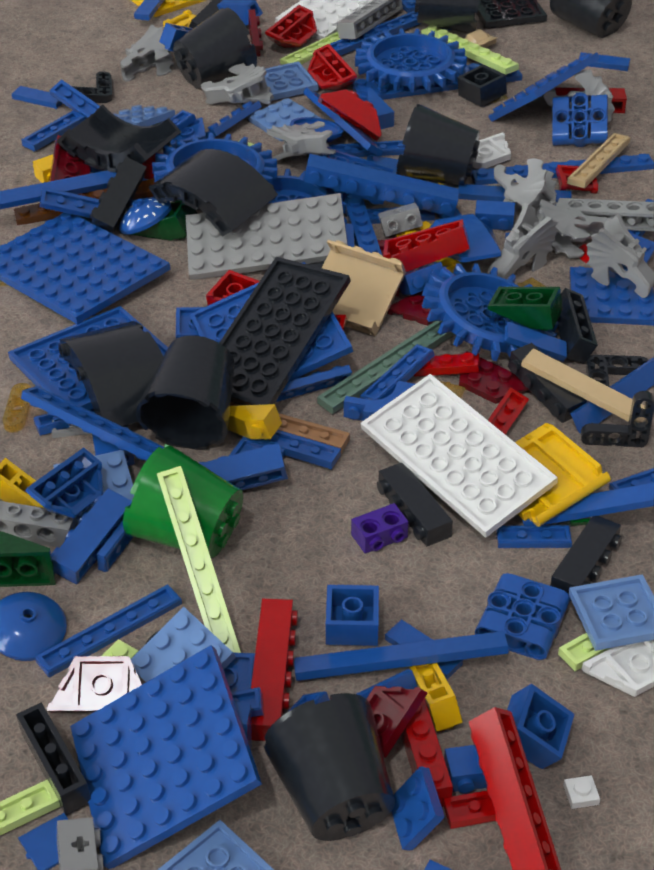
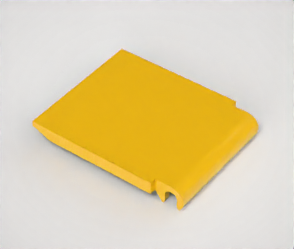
M545 423L515 442L558 477V483L518 513L524 521L530 519L538 527L611 481L607 471L602 473L601 464L554 425Z

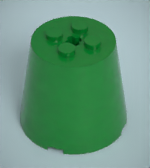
M165 444L164 449L158 447L141 468L130 491L134 497L131 506L125 507L123 517L125 533L133 537L180 549L157 473L181 466L210 557H216L222 548L225 547L234 528L239 523L244 498L243 491L175 447Z

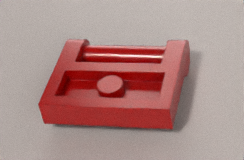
M557 165L556 174L559 190L590 191V193L594 194L598 192L596 177L585 188L567 184L568 177L579 166Z

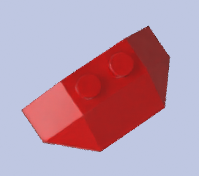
M298 5L266 30L265 35L278 46L284 48L301 47L317 33L313 11Z
M330 44L314 50L307 71L321 89L340 90L347 88L355 82L357 74Z
M347 89L321 94L318 99L319 103L378 141L382 133L377 110L373 108L374 105L372 103L358 98L359 95Z

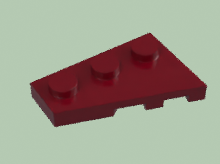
M255 9L248 10L250 41L255 46L257 57H260V50H263V40H259L261 38V28H258L260 21L259 16H256Z

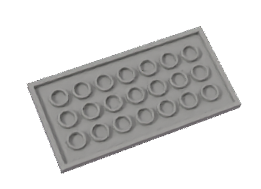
M341 193L268 203L235 230L224 236L205 218L206 213L186 215L190 279L224 276L228 270L237 273L267 270L276 256L300 263L305 262L306 264L324 262L331 250L327 244L328 240H339L347 245Z

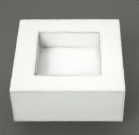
M592 775L564 779L563 786L571 809L599 805L600 797Z

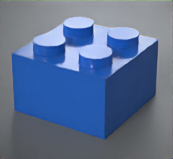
M327 585L326 645L378 646L379 586Z
M531 683L511 696L507 710L512 712L526 759L538 768L544 769L562 759L575 714Z

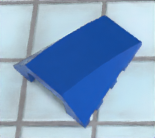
M474 214L437 219L430 226L432 228L463 219L469 238L470 249L461 254L449 256L452 259L464 263L501 256L493 230Z

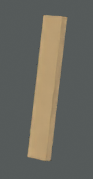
M613 133L568 177L567 184L585 188L630 143L631 137Z
M534 348L523 359L522 367L629 422L632 405L631 398ZM638 417L634 421L642 423L646 421V418Z

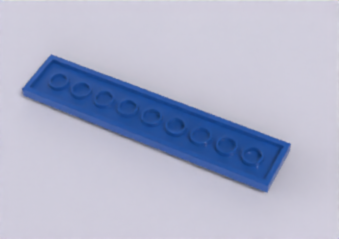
M471 63L464 68V73L482 64ZM519 70L506 75V82L522 80V74ZM378 78L367 82L366 79H358L351 84V87L359 95L358 98L367 101L368 88H372L382 100L456 90L458 89V82L446 79L444 88L434 83L431 84V91H427L424 86H419L415 88L414 92H410L409 87L400 86L397 91H394L393 84L390 83L385 84L383 87H378Z

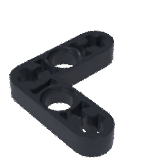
M100 71L96 73V87L72 86L95 103H108L112 101V77L109 72Z
M591 355L587 358L586 373L592 379L594 377L602 378L603 380L596 381L610 387L608 375H628L649 360L643 356ZM614 364H620L623 367H616Z
M640 391L633 396L628 425L599 423L584 425L581 429L582 442L585 445H615L640 448L646 446L654 414L653 394L649 391ZM643 401H646L644 405L645 409L641 408V404ZM638 417H644L647 419L645 422L642 423L634 421ZM637 431H640L641 434L639 438H636ZM612 433L620 434L618 438L613 439L609 437Z

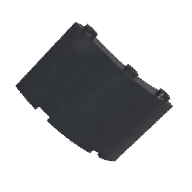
M102 104L83 122L72 130H67L57 142L73 157L78 156L84 160V164L102 171L115 172L118 163H123L125 157L143 164L181 133V131L170 118L154 126L130 124L115 116Z
M205 149L194 153L148 187L159 203L176 201L178 199L195 210L199 208L206 213L205 218L214 225L222 236L235 230L278 195L273 185L251 165L238 156L216 149Z
M131 321L59 339V353L76 370L78 380L83 382L95 414L120 426L139 422L136 415L138 403L164 357L151 334L143 332V326L140 323Z

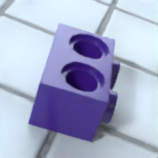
M393 503L351 519V535L365 554L371 551H378L384 546L399 543L408 538V520Z

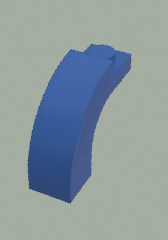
M398 381L393 393L379 400L346 396L344 399V417L364 421L411 388L415 383Z

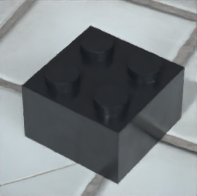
M484 64L457 77L458 95L480 107L507 94L506 75Z

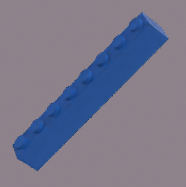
M309 154L303 180L306 183L404 206L416 203L421 210L451 217L454 216L459 196V189L314 154Z

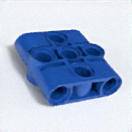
M579 92L574 96L553 97V146L575 145L577 147H584L587 144L604 143L608 139L607 94L586 95Z
M503 574L494 592L488 596L487 606L475 629V635L504 631L509 651L536 660H543L547 657L554 638L558 635L559 626L571 601L569 594L559 588L514 574Z

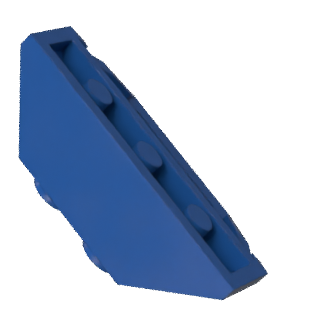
M83 447L27 487L25 492L49 512L75 518L93 504L98 495H103L102 462Z

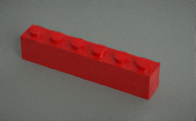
M262 598L251 689L261 688L263 715L251 717L252 741H265L264 736L271 725L283 716L284 709L289 710L290 693H286V688H291L292 672L288 671V667H293L294 651H290V646H295L296 630H292V626H297L298 610H293V600Z
M494 707L470 720L469 726L471 729V739L478 752L479 766L486 779L487 792L492 799L495 819L500 827L504 840L503 846L508 854L512 870H561L512 712Z

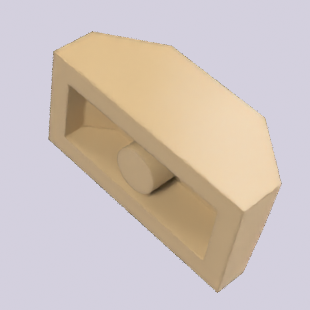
M478 29L469 33L465 39L486 48L495 44L497 37H493Z

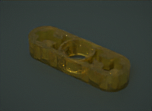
M18 383L11 389L2 419L4 429L7 432H18L25 425L30 403L22 400L19 395L22 390L31 388L27 383ZM16 406H22V407H23V408L17 409V410H14V409H13V408L16 407Z

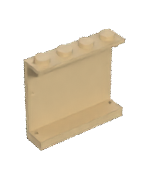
M328 240L327 244L331 250L322 268L349 275L351 279L350 284L333 309V313L347 316L346 327L376 336L404 278L405 268L402 262L396 258L388 259L377 252L369 253L358 246L350 247L339 240Z

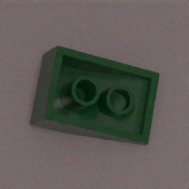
M182 200L170 202L172 204L170 212L162 220L143 231L129 235L170 241L177 238L179 240L187 237L186 215L197 214V212L190 206L183 204Z
M498 287L487 307L488 310L528 328L547 331L554 328L563 310L560 287Z
M0 531V587L56 585L50 548Z

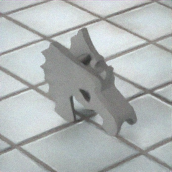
M150 25L140 40L132 44L130 49H125L127 57L120 62L124 81L129 82L135 79L134 74L145 72L153 66L157 68V76H164L172 72L170 67L174 66V63L172 62L171 51L165 49V45L159 42L163 32L162 27L157 28L154 25Z
M244 63L229 68V72L237 74V76L225 78L217 83L208 81L201 84L207 99L206 103L210 105L224 102L244 103L249 101H260V103L270 105L271 99H274L273 94L270 92L271 89L267 86L265 80L267 72L264 66L255 67L254 64L250 66H245Z
M582 70L574 75L575 79L584 87L585 90L583 92L570 91L567 95L558 96L555 90H550L544 94V99L549 106H553V97L574 96L579 92L586 95L607 94L608 121H611L612 113L615 111L614 105L611 103L612 93L608 86L602 83L601 76H593L592 70Z
M321 121L313 124H294L292 126L284 124L282 127L272 126L271 129H266L268 135L284 140V145H282L284 152L272 157V159L277 158V161L285 157L305 154H334L336 150L328 149L329 144L326 143L327 138L333 133L331 130L315 132L314 129L325 126V123Z
M535 158L527 160L528 176L526 178L518 174H505L506 167L501 164L496 165L494 168V179L505 189V199L503 202H514L515 211L518 209L522 210L523 204L526 202L535 208V215L539 218L538 223L545 219L539 212L541 199L553 205L557 204V193L555 192L557 181L552 180L554 173L543 170L544 162Z
M543 199L540 201L539 212L544 218L549 216L558 222L555 229L559 232L556 233L555 241L551 245L556 254L562 252L568 258L582 257L584 251L571 242H584L586 239H592L591 236L594 233H599V230L605 227L606 217L587 216L576 209L559 207Z
M524 202L516 224L506 237L501 256L496 257L490 265L488 274H490L493 267H496L498 269L497 276L508 279L520 266H524L533 255L532 271L541 269L547 263V254L553 250L551 245L555 241L556 233L559 232L555 229L558 222L548 216L538 223L539 218L535 215V208Z
M618 213L613 218H607L605 227L600 229L599 233H594L591 236L592 241L586 245L587 255L589 256L587 265L593 268L591 276L600 284L606 286L610 284V270L619 274L622 278L631 280L636 285L634 291L641 298H646L651 288L654 287V272L644 261L647 248H641L638 244L639 240L637 238L634 239L629 233L621 215ZM622 264L628 268V271L623 269Z

